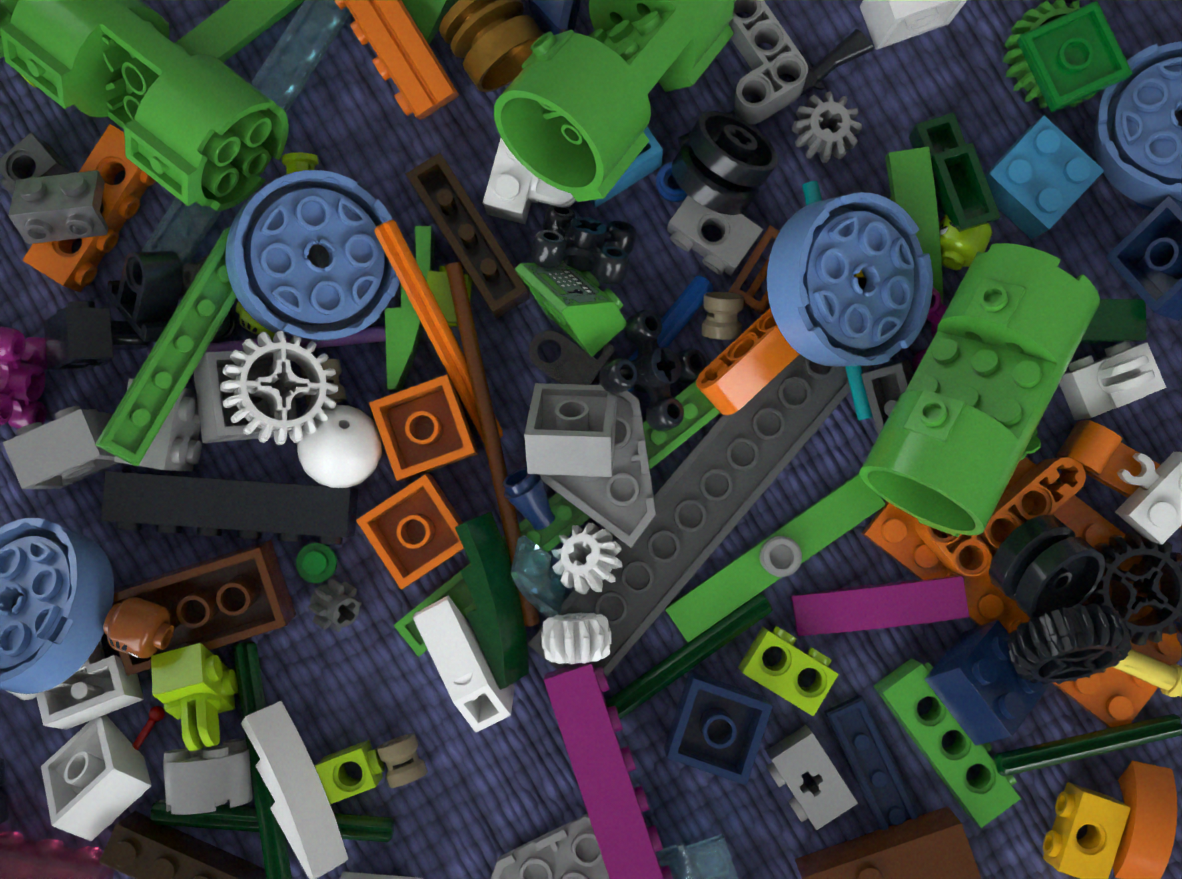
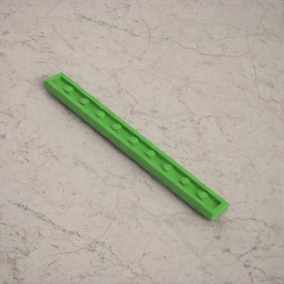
M696 381L675 397L684 409L683 421L679 426L668 431H656L649 426L647 420L643 423L649 469L653 468L720 413L697 388ZM559 493L552 496L548 500L551 510L555 515V520L552 524L544 529L535 530L526 518L519 523L528 567L532 566L561 542L559 535L569 536L572 533V525L581 526L591 517ZM504 535V536L502 537V540H503V543H504L505 548H506L507 553H508V548H507L506 539H505V535ZM461 571L393 625L418 657L428 649L413 619L414 613L448 595L465 619L467 618L466 613L477 608Z

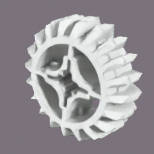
M278 330L272 342L270 336L266 332H262L258 335V345L253 340L246 339L242 343L245 353L234 350L230 355V358L236 365H225L222 372L234 379L220 384L221 391L234 393V396L228 397L223 401V406L230 408L237 405L239 411L230 419L233 423L239 422L243 417L249 421L243 429L244 434L249 435L258 427L261 429L258 436L260 442L265 443L268 441L271 432H274L276 444L283 445L286 442L288 432L291 440L297 443L303 439L302 429L310 434L317 430L313 418L320 421L328 419V415L322 409L335 408L336 402L326 395L336 393L338 385L327 383L326 380L333 377L336 372L333 368L323 370L321 365L327 361V354H321L317 358L311 354L316 348L315 342L311 341L302 348L300 346L301 338L298 336H293L289 343H286L285 333ZM273 356V364L270 366L268 377L247 380L249 369L255 361ZM290 360L297 363L305 371L309 379L296 376L291 370ZM280 379L281 386L293 390L287 391L281 397L279 390L272 388L271 385ZM249 394H251V397L264 399L268 403L270 415H273L274 419L260 412L252 403ZM311 395V401L306 412L300 418L287 420V412L291 410L292 399Z

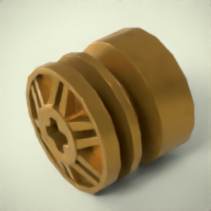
M459 0L450 8L441 21L439 27L441 36L447 44H450L452 52L456 57L465 58L463 62L464 70L479 91L489 92L511 83L523 70L521 65L533 53L530 49L531 45L544 35L532 17L522 15L524 7L521 0Z

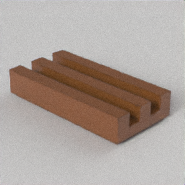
M771 225L728 291L729 293L743 295L744 306L751 307L759 315L762 314L769 303L768 292L766 290L760 301L754 299L753 296L767 276L769 257L748 291L745 293L740 290V287L770 239L774 238L776 240L780 231Z

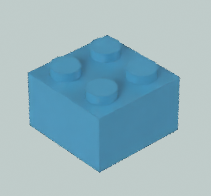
M1044 115L1016 140L985 173V177L997 208L1032 240L1048 231L1104 170Z

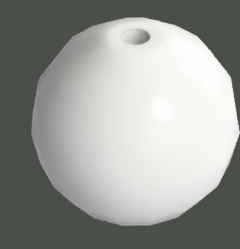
M336 405L334 409H322L328 415V419L320 421L313 418L317 430L310 434L302 429L303 439L297 442L299 461L305 473L316 482L331 488H348L361 484L374 472L382 456V440L375 421L365 412L349 405Z

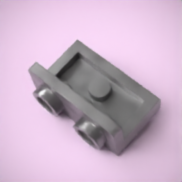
M98 170L16 180L8 216L28 244L107 235L108 225L100 213L105 182Z

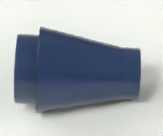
M523 467L505 478L503 481V487L505 488L504 496L531 523L535 530L544 529L552 524L555 520V515L551 510L540 474H528L527 467Z

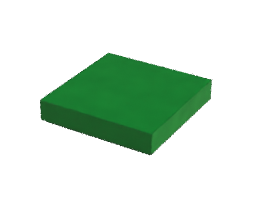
M1098 1L1026 32L1017 39V43L1051 113L1121 82L1133 74Z

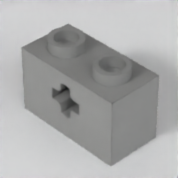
M806 725L766 750L772 761L766 768L779 788L787 784L794 797L788 800L801 823L809 819L814 828L818 830L858 804L819 741ZM807 771L813 780V783L809 786L804 783L801 776Z

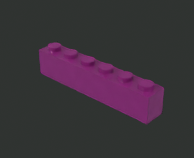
M593 661L586 662V664L575 663L545 673L544 683L609 879H673L669 864L661 867L657 855L658 851L663 850V846L656 825L648 827L643 814L644 811L650 810L643 786L634 787L630 775L631 771L636 770L629 745L621 747L616 733L623 730L616 706L608 708L603 692L610 690L603 667L595 668Z

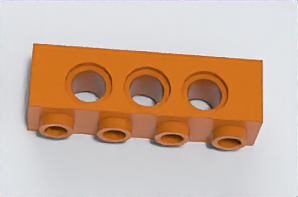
M111 124L108 125L79 171L98 170L105 182L101 204L103 203L104 210L101 215L108 225L107 235L81 238V247L75 253H72V244L76 239L34 243L22 260L62 286L81 292L84 287L94 280L98 271L97 266L105 253L110 252L116 246L119 239V231L126 220L132 218L137 213L140 207V198L147 187L156 182L126 158L124 132ZM125 170L124 180L120 184L114 185L115 176L120 171Z

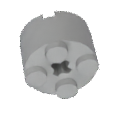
M246 738L226 740L222 742V746L207 747L204 745L202 749L196 751H189L184 745L185 748L164 752L163 770L167 812L171 810V814L176 815L207 813L216 811V806L227 803V800L230 801V808L248 803L253 799L250 756L246 745Z

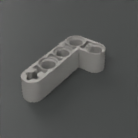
M736 0L734 2V18L729 23L734 32L730 39L752 71L742 77L737 84L734 112L737 118L746 121L748 124H756L785 108L800 97L807 77L808 65L764 0ZM746 12L749 13L751 17L741 18L738 17L736 13ZM768 43L774 48L763 50L757 44ZM783 74H789L796 79V81L785 82L782 81L778 76ZM747 95H756L759 96L762 99V101L759 103H750L746 101L744 97Z

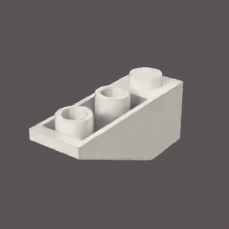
M449 595L414 613L413 619L453 703L473 730L477 733L511 716L515 686L511 684L504 689H499L472 627Z

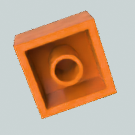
M448 375L369 402L396 481H406L479 454L457 390Z
M429 474L423 475L356 519V522L401 590L464 550L455 529L463 521L434 477Z

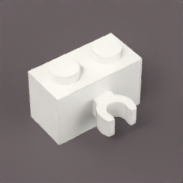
M1173 452L1156 470L1154 462L1150 457L1142 453H1135L1132 457L1141 464V473L1134 477L1127 470L1120 469L1117 474L1123 482L1139 485L1140 487L1115 513L1144 538L1163 544L1182 525V452Z

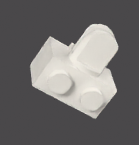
M500 138L483 200V205L488 215L526 224L532 202H542L564 208L570 207L576 201L571 193L559 190L545 183L527 170L510 152L502 138Z
M1121 342L1104 349L1106 357L1094 361L1092 355H1089L1068 365L1070 371L1064 373L1059 384L1074 420L1095 417L1166 388L1147 342L1131 346L1130 342Z
M101 639L87 661L70 678L52 689L36 693L43 726L64 730L144 700L138 674L135 673L127 676L121 657L113 655L105 658Z

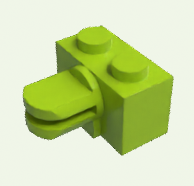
M201 643L152 655V695L164 704L166 712L177 720L181 719L182 739L189 751H196L202 749L204 745L207 747L218 745L220 743L218 713L235 709L234 694L238 693V684L234 670L229 669L220 661L217 655L212 654Z

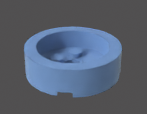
M1182 41L1162 46L1154 44L1127 60L1133 74L1129 78L1105 88L1094 128V151L1097 162L1104 170L1103 173L1106 178L1125 196L1153 208H1156L1168 196L1182 202V126L1178 125L1179 121L1175 117V113L1182 110Z
M304 170L293 172L275 179L259 190L241 207L235 216L226 243L225 260L229 281L243 308L266 329L273 333H276L278 330L283 331L288 339L298 336L303 342H319L347 337L374 323L380 317V314L386 308L391 298L395 296L400 281L374 233V229L378 225L393 219L379 199L375 200L366 190L357 185L358 182L330 171ZM312 245H321L329 253V262L322 269L314 266L307 258Z
M864 192L821 200L801 208L780 230L773 244L767 269L769 304L774 320L786 341L806 359L817 364L832 367L878 365L890 361V357L894 356L902 348H908L919 335L931 304L933 289L932 265L929 253L923 254L915 234L919 231L918 226L910 215L897 203L884 196ZM860 270H862L866 278L864 290L860 288L858 278L854 277Z
M41 518L19 519L0 527V689L19 694H35L52 689L78 671L95 650L104 633L103 626L106 616L112 608L114 579L107 555L91 538Z

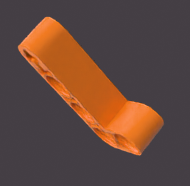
M769 308L703 369L696 380V386L721 414L731 415L747 404L800 354L786 341L774 320L771 308Z
M1090 420L1077 421L1056 456L1058 458L1070 457L1077 460L1084 467L1086 475L1126 498H1129L1140 487L1139 485L1123 482L1117 474L1120 469H1125L1132 476H1138L1141 473L1142 467L1132 456L1139 452L1121 443L1123 438L1112 430ZM1153 461L1156 470L1160 466V464Z
M1070 457L1051 458L1039 462L1003 493L984 532L980 535L960 534L959 537L944 532L942 535L936 536L932 531V527L919 523L917 518L915 521L916 532L951 572L970 577L980 576L990 569L992 558L997 549L1013 530L1027 520L1039 515H1052L1083 487L1086 479L1085 469L1080 462ZM1056 469H1061L1062 473L1059 475ZM1058 478H1059V480L1062 482V483L1052 484V483H1053L1054 481H1056ZM1026 493H1030L1034 498V507L1030 513H1026L1022 507V499ZM999 519L1003 524L1004 532L1000 539L995 540L991 535L990 529L992 523ZM969 546L973 552V560L969 566L964 568L959 562V554L964 547Z

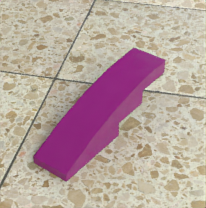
M961 575L919 581L906 580L879 585L866 584L791 595L797 636L881 629L969 617L964 579Z

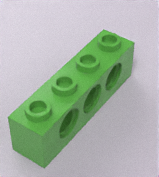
M910 658L873 687L967 816L980 828H983L1021 799L1012 787L1017 781L1013 775L1001 776L997 772L993 759L987 753L992 750L990 743L975 746L925 681V677L933 669V666L928 662L923 665ZM930 696L932 699L930 711L924 715H918V702L922 698ZM950 730H955V742L950 747L943 748L941 744L943 735ZM974 764H980L979 775L975 779L967 781L966 773L969 767Z

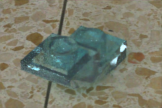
M526 536L518 537L511 569V576L522 595L546 617L560 615L566 586L560 581L562 576L550 568L552 555Z
M723 834L684 847L683 843L657 852L661 867L669 864L673 879H738Z

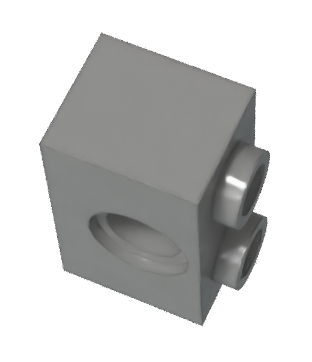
M687 196L669 221L666 231L672 234L669 238L676 246L687 252L693 249L703 256L702 262L710 270L719 275L725 272L731 276L763 229L742 214H721L702 206L690 196ZM707 225L716 226L721 231L722 239L717 242H710L703 237L701 229Z

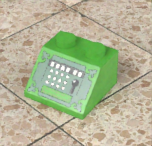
M564 261L556 268H544L535 263H520L515 268V271L546 315L591 357L626 327L627 322L619 311L623 307L622 302L609 288L602 292L598 288L600 284L589 271H579L568 266Z

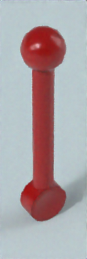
M154 706L150 709L147 723L132 744L135 750H139L155 723L164 718L165 710L163 707Z

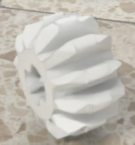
M588 523L584 530L578 525H572V536L570 538L566 535H559L560 541L564 545L562 548L551 550L553 556L559 559L552 568L555 573L560 576L562 575L560 581L567 588L575 587V591L578 593L587 594L590 587L595 592H602V581L604 579L610 583L616 582L614 575L610 572L612 569L623 567L622 561L615 557L622 549L616 541H612L613 534L607 529L599 530V527L594 523Z
M567 613L565 615H555L543 621L541 639L545 659L558 664L570 663L572 665L575 663L586 664V662L599 661L610 655V644H612L611 631L607 617L602 614Z

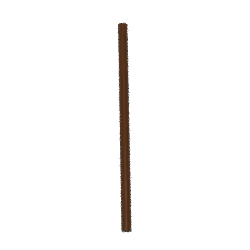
M461 262L445 265L512 571L519 592L525 627L533 626L541 622L516 509L504 496L505 488L503 487V481L508 476L463 269Z

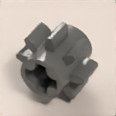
M333 578L329 580L328 584H323L316 588L311 597V604L308 605V609L316 614L313 622L324 630L330 627L336 632H340L342 627L351 625L359 614V606L362 605V602L353 597L357 589L347 582L341 584Z

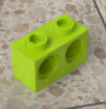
M762 626L738 668L749 678L814 717L839 675L832 668L828 667L832 659L810 647L807 653L794 646L797 638L778 626L774 628L773 632ZM772 646L780 647L782 657L779 663L774 666L764 665L762 656L765 650ZM806 668H814L816 672L814 683L809 687H800L798 685V675Z

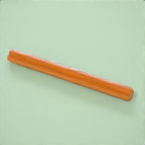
M388 220L378 225L374 229V233L484 442L465 356L396 221ZM496 418L499 436L502 438L503 430Z

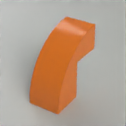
M1132 760L1118 780L1124 804L1131 809L1112 868L1115 878L1161 879L1169 862L1176 834L1178 809L1175 778L1171 768Z

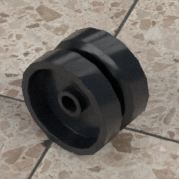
M709 111L699 117L689 134V141L681 147L673 160L672 174L677 184L687 195L702 206L721 214L738 215L746 211L758 194V186L763 185L778 164V157L770 141L746 121L728 113Z
M1039 515L1017 527L1000 544L992 558L989 576L991 583L1004 595L1012 600H1016L1017 606L1030 618L1039 617L1045 614L1046 611L1052 612L1059 610L1061 607L1069 608L1076 604H1083L1099 584L1105 569L1104 555L1081 537H1076L1075 532L1054 515Z

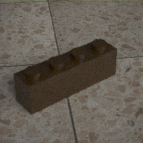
M441 152L405 173L416 194L461 262V265L494 317L498 319L530 299L528 289Z
M137 811L132 812L115 825L99 861L100 864L134 879H266L264 868L171 826L153 824L150 821V817Z

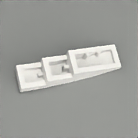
M282 701L245 716L241 725L260 757L256 768L275 800L270 809L308 878L317 879L348 860L334 813L319 775Z

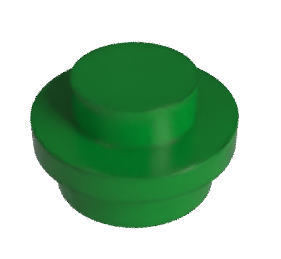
M318 542L311 543L299 551L296 558V568L304 580L311 583H321L331 578L335 573L337 556L330 546Z

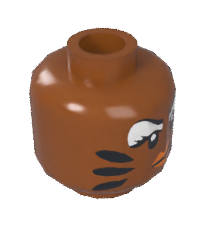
M130 597L122 603H116L110 609L104 621L103 630L105 635H107L109 645L113 649L144 659L151 657L159 649L164 650L169 645L173 637L174 626L170 625V614L166 607L139 597Z

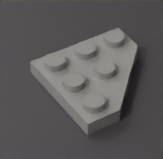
M626 390L617 394L612 477L549 476L540 474L544 483L630 548L634 546L654 519L656 510L640 401Z
M587 813L499 856L491 879H609Z

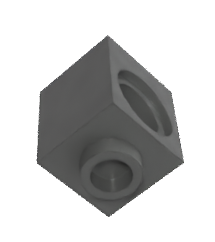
M32 133L28 134L0 158V172L4 176L0 182L12 195L16 180L27 179L29 168L35 164L36 170L31 177L62 175L73 172L47 142Z

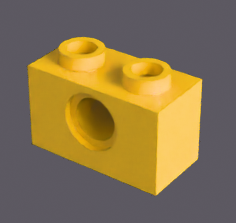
M1067 782L1065 790L1058 795L1056 800L1055 812L1057 815L1052 830L1048 831L1044 837L1043 859L1057 871L1079 879H1108L1131 808L1111 796ZM1087 825L1086 835L1077 840L1076 836L1079 828Z

